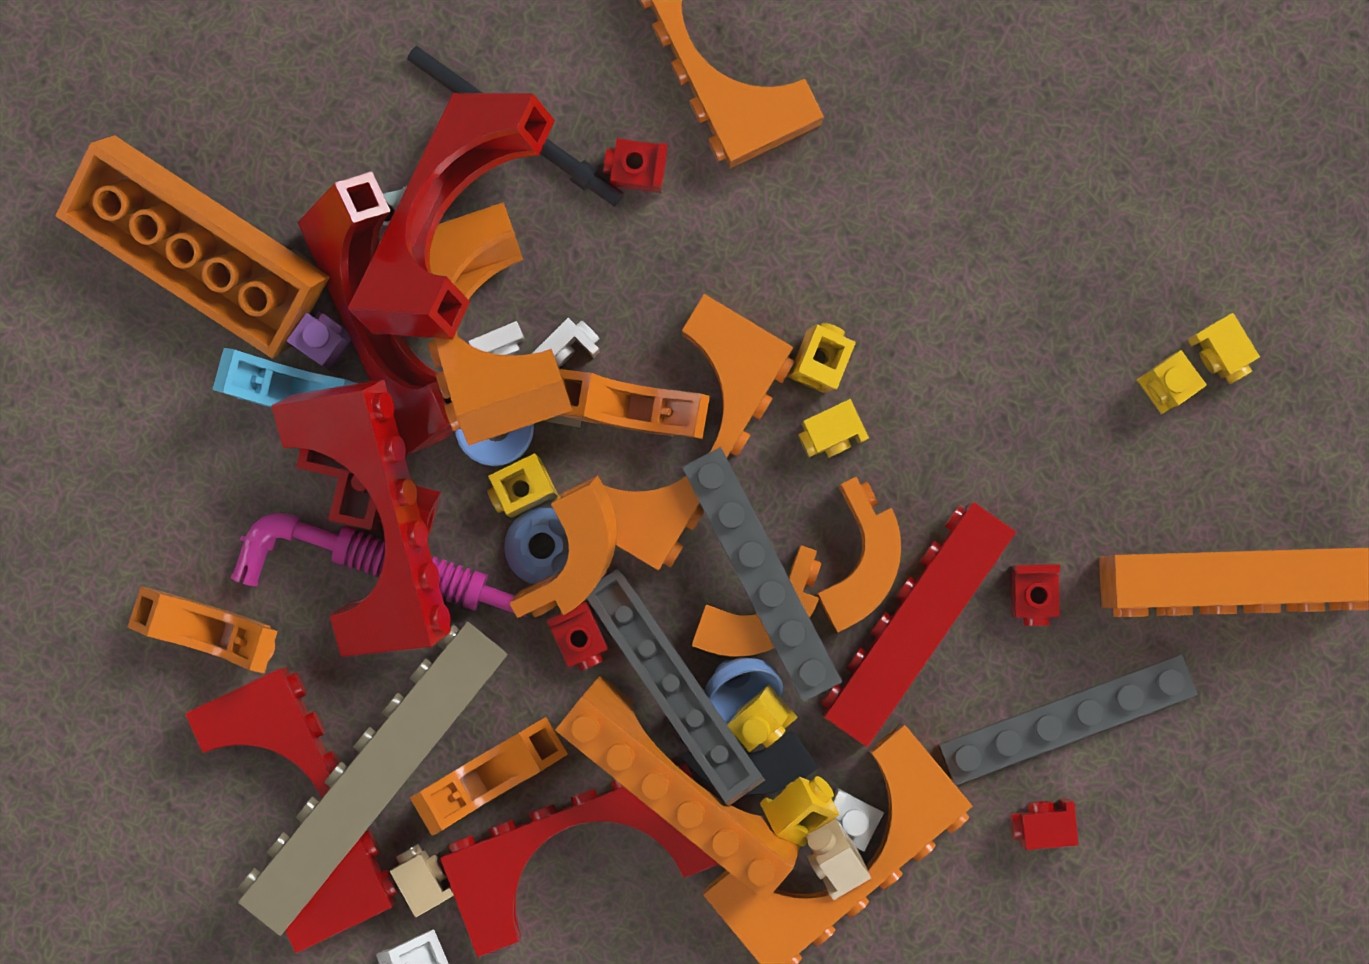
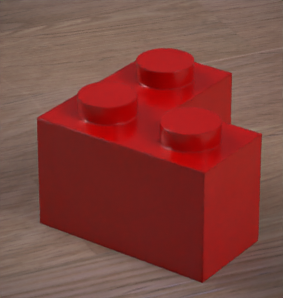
M300 448L296 468L338 478L328 520L378 532L381 521L379 512L370 494L359 479L333 458L314 450Z

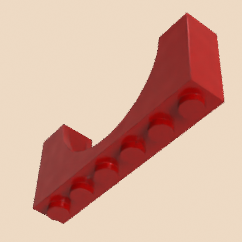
M533 93L452 94L347 308L372 333L453 340L470 301L447 276L431 273L430 248L432 239L448 207L474 180L492 168L510 160L527 156H539L555 120Z
M373 172L335 182L297 223L318 269L330 276L326 286L370 381L385 380L387 391L394 402V418L399 436L405 444L406 456L437 444L455 432L452 430L444 406L452 403L451 397L444 399L436 378L437 372L426 366L412 352L401 335L372 333L347 309L378 247L382 224L386 216L391 212Z
M385 380L293 394L271 405L282 447L314 450L341 463L366 488L377 507L382 521L385 536V558L376 586L367 597L350 601L330 615L341 657L432 647L451 632L450 613L443 602L439 587V571L432 561L428 546V530L421 519L416 500V485L410 478L405 459V444L398 433L394 418V402L387 391Z
M287 667L279 668L185 713L203 753L231 745H251L266 748L283 755L300 767L315 785L321 799L331 788L324 782L340 761L333 750L328 753L326 752L320 739L321 736L325 735L323 724L315 711L308 713L302 697L307 695V691L297 672L290 674ZM370 829L364 832L285 930L295 953L382 913L397 903L393 895L399 893L398 886L390 870L387 869L382 872L375 857L380 854V848Z
M676 757L669 758L678 768L694 780L689 765L685 761L678 764ZM616 779L611 781L613 789L597 795L594 788L585 790L570 797L572 805L557 811L554 803L530 812L532 820L515 826L513 819L488 828L491 836L475 842L472 835L447 844L450 852L443 854L440 858L477 958L519 942L521 933L516 915V896L523 869L533 853L544 842L569 827L582 823L605 821L636 828L652 837L666 849L677 864L683 878L720 864Z

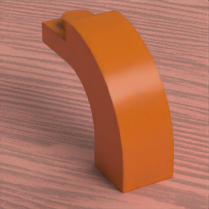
M559 369L573 409L560 416L662 436L703 438L710 396L701 393L640 386L612 380L594 373Z
M598 475L561 493L551 503L568 538V559L561 571L519 591L509 604L517 618L529 612L534 617H537L553 609L556 605L559 606L562 614L565 615L580 605L605 575L614 555L617 527L612 502Z
M857 476L840 484L838 487L860 529L862 551L859 561L846 578L816 593L836 633L861 621L880 605L894 583L901 557L900 530L893 509L890 508L876 515L872 507L878 505L877 499L868 482L860 484Z
M800 545L788 578L810 618L819 598L803 591L805 585L814 586L821 562L814 560L817 553L816 550ZM709 605L704 607L691 645L718 655L740 657L756 655L774 649L757 614L735 615Z
M140 586L127 628L147 637L200 650L228 660L245 669L263 674L265 673L268 661L274 654L275 638L278 632L271 629L269 625L242 615L144 586Z
M544 717L411 796L410 799L433 836L505 791L543 771L568 755L547 717Z

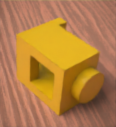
M1234 313L1227 315L1187 339L1191 347L1200 343L1203 348L1199 353L1200 358L1207 370L1212 374L1217 372L1221 379L1225 377L1229 385L1251 373L1252 370L1248 364L1260 358Z
M821 323V325L817 324L808 328L795 358V363L786 377L825 394L837 390L856 342L844 337V330L829 323ZM816 350H821L825 354V362L823 364L813 359Z
M1182 350L1170 355L1137 379V382L1161 415L1169 409L1179 406L1207 386Z
M851 399L804 420L801 424L804 432L798 434L808 457L825 451L828 458L851 448L849 439L855 437L858 444L869 439Z
M535 453L488 476L493 487L488 489L487 492L494 508L498 513L505 511L506 515L510 518L559 496L541 458ZM519 482H526L529 485V492L524 497H517L514 493V488Z
M768 684L738 709L727 725L744 747L751 752L761 743L766 748L772 745L784 734L785 728L797 719V716Z
M816 776L811 781L799 777L794 782L789 783L774 800L765 797L760 802L775 836L802 847L808 843L806 835L840 815L832 800L834 796L833 790L819 776Z

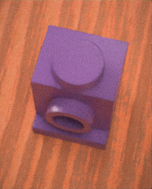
M319 311L315 317L306 313L287 339V342L329 371L351 341L348 332L343 327Z

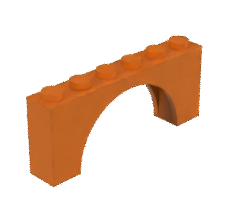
M639 0L644 10L651 7L655 14L657 22L652 24L655 35L662 47L670 45L676 60L670 63L674 74L681 86L686 83L689 84L695 97L689 100L690 106L699 123L707 121L713 134L712 137L708 138V143L718 162L725 159L729 169L822 125L824 116L806 79L774 87L748 85L733 80L713 68L693 45L683 20L682 0Z
M504 202L438 224L430 248L431 273L447 276L468 300L493 275L515 263L523 261ZM457 332L453 340L434 338V341L427 343L435 367L442 366L443 368L442 372L436 373L444 399L451 397L452 403L444 405L448 420L453 431L462 430L468 446L573 410L552 349L527 355L493 354L469 345L457 335Z
M704 294L682 329V336L691 341L704 354L713 367L721 388L723 399L722 424L717 440L710 452L721 447L726 458H728L730 453L738 457L751 436L744 430L752 416L760 420L773 399L766 394L773 381L777 380L783 383L795 361L789 358L793 347ZM685 476L669 486L650 491H623L604 485L615 512L617 527L616 546L658 571L663 564L671 568L684 545L677 541L685 527L693 531L704 514V510L699 505L700 502L687 477Z
M600 675L555 731L766 901L794 868L800 846L776 837L766 815H754L732 805L728 806L723 800L707 791L685 774L646 734L634 713L633 704L635 701L603 675Z
M900 723L868 750L881 770L888 795V819L884 836L875 854L866 864L871 879L835 900L832 899L828 890L814 893H791L776 889L764 901L727 870L703 889V896L760 964H798L802 960V956L799 954L812 942L816 947L825 942L836 931L833 926L834 923L845 914L849 918L858 914L869 903L866 896L878 886L882 890L890 887L903 874L899 868L911 858L916 862L923 859L935 848L936 844L933 840L944 830H947L949 834L953 833L969 819L966 812L973 807L972 804L906 725Z

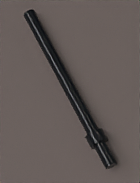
M415 46L409 53L408 61L453 93H483L418 46ZM548 138L546 139L540 155L571 176L570 181L582 190L590 189L614 207L618 204L624 193L598 175L599 169L586 160L578 161Z

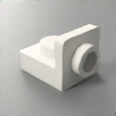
M567 318L533 353L552 349L559 368L575 352L571 347L575 341L595 358L600 353L599 348L595 345L600 338L582 320L575 325Z
M515 321L469 341V344L485 352L513 355L520 351L518 344L526 340L518 322Z
M836 788L832 797L840 814L836 819L858 849L865 851L884 812Z
M434 929L376 954L379 964H449Z

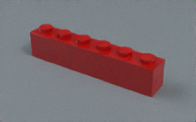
M975 502L969 503L965 509L960 505L955 508L944 527L950 530L941 544L936 541L930 544L919 561L925 565L924 569L916 580L911 576L905 580L895 595V598L901 601L892 615L884 612L870 632L876 636L867 651L860 647L846 666V669L851 674L842 687L837 684L830 688L821 702V705L827 708L822 716L867 748L1016 534L1015 530Z

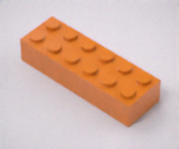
M115 135L90 143L55 215L270 358L276 357L293 346L287 342V339L305 314L308 313L310 315L330 278L326 273Z
M1369 548L1131 554L1099 557L1101 608H1113V617L1149 616L1148 608L1156 607L1157 616L1193 615V606H1199L1200 614H1237V605H1243V613H1280L1281 604H1286V612L1325 611V602H1329V611L1369 610Z

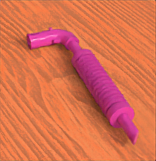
M276 512L265 515L252 524L246 537L241 535L240 540L244 542L231 579L237 582L243 580V584L257 586L268 550L273 551L277 538L289 541L296 538L333 551L331 559L333 563L342 566L348 563V568L353 569L356 566V570L359 572L364 568L365 574L369 575L373 571L372 576L378 577L382 572L384 564L385 541L382 543V538L380 537L374 540V536L371 534L366 537V533L362 531L358 534L357 529L344 526L338 535L300 522L299 516ZM434 556L432 561L439 571L440 591L443 599L447 597V602L451 603L454 599V604L458 606L463 602L464 608L476 611L479 603L483 602L514 613L509 603L516 595L486 586L488 574L476 570L471 574L472 569L466 568L463 571V566L458 565L455 568V563L450 562L448 566L447 560L444 559L439 563V558Z

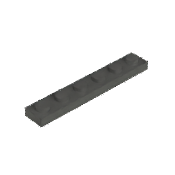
M719 447L682 466L694 493L802 702L841 683L842 680L722 448Z
M617 568L601 579L587 597V600L724 802L730 806L764 782L765 779L621 570Z
M1178 654L942 742L938 746L952 782L955 785H959L1198 694L1182 654Z

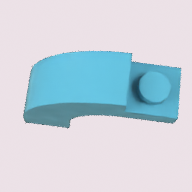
M224 348L213 390L272 408L271 405L293 394L358 383L300 370L241 351Z

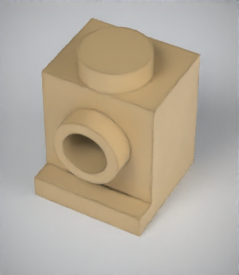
M836 818L806 835L808 845L813 851L807 858L819 879H823L833 900L871 879L857 847Z
M417 844L396 856L399 865L395 866L390 873L415 918L454 896L451 886L446 887L442 881L447 878V875L436 855L429 858L426 851H422L420 845Z

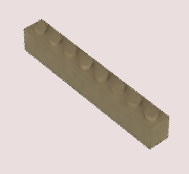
M468 621L461 629L457 628L454 624L452 625L451 632L437 644L443 651L436 660L431 663L425 658L409 678L415 683L405 697L397 693L381 712L387 717L377 732L369 727L353 746L359 752L349 766L340 762L324 783L331 788L320 801L316 800L313 796L295 817L301 822L297 830L291 837L283 832L266 852L273 858L262 872L254 867L237 888L243 894L238 903L279 936L284 933L507 657L508 654Z

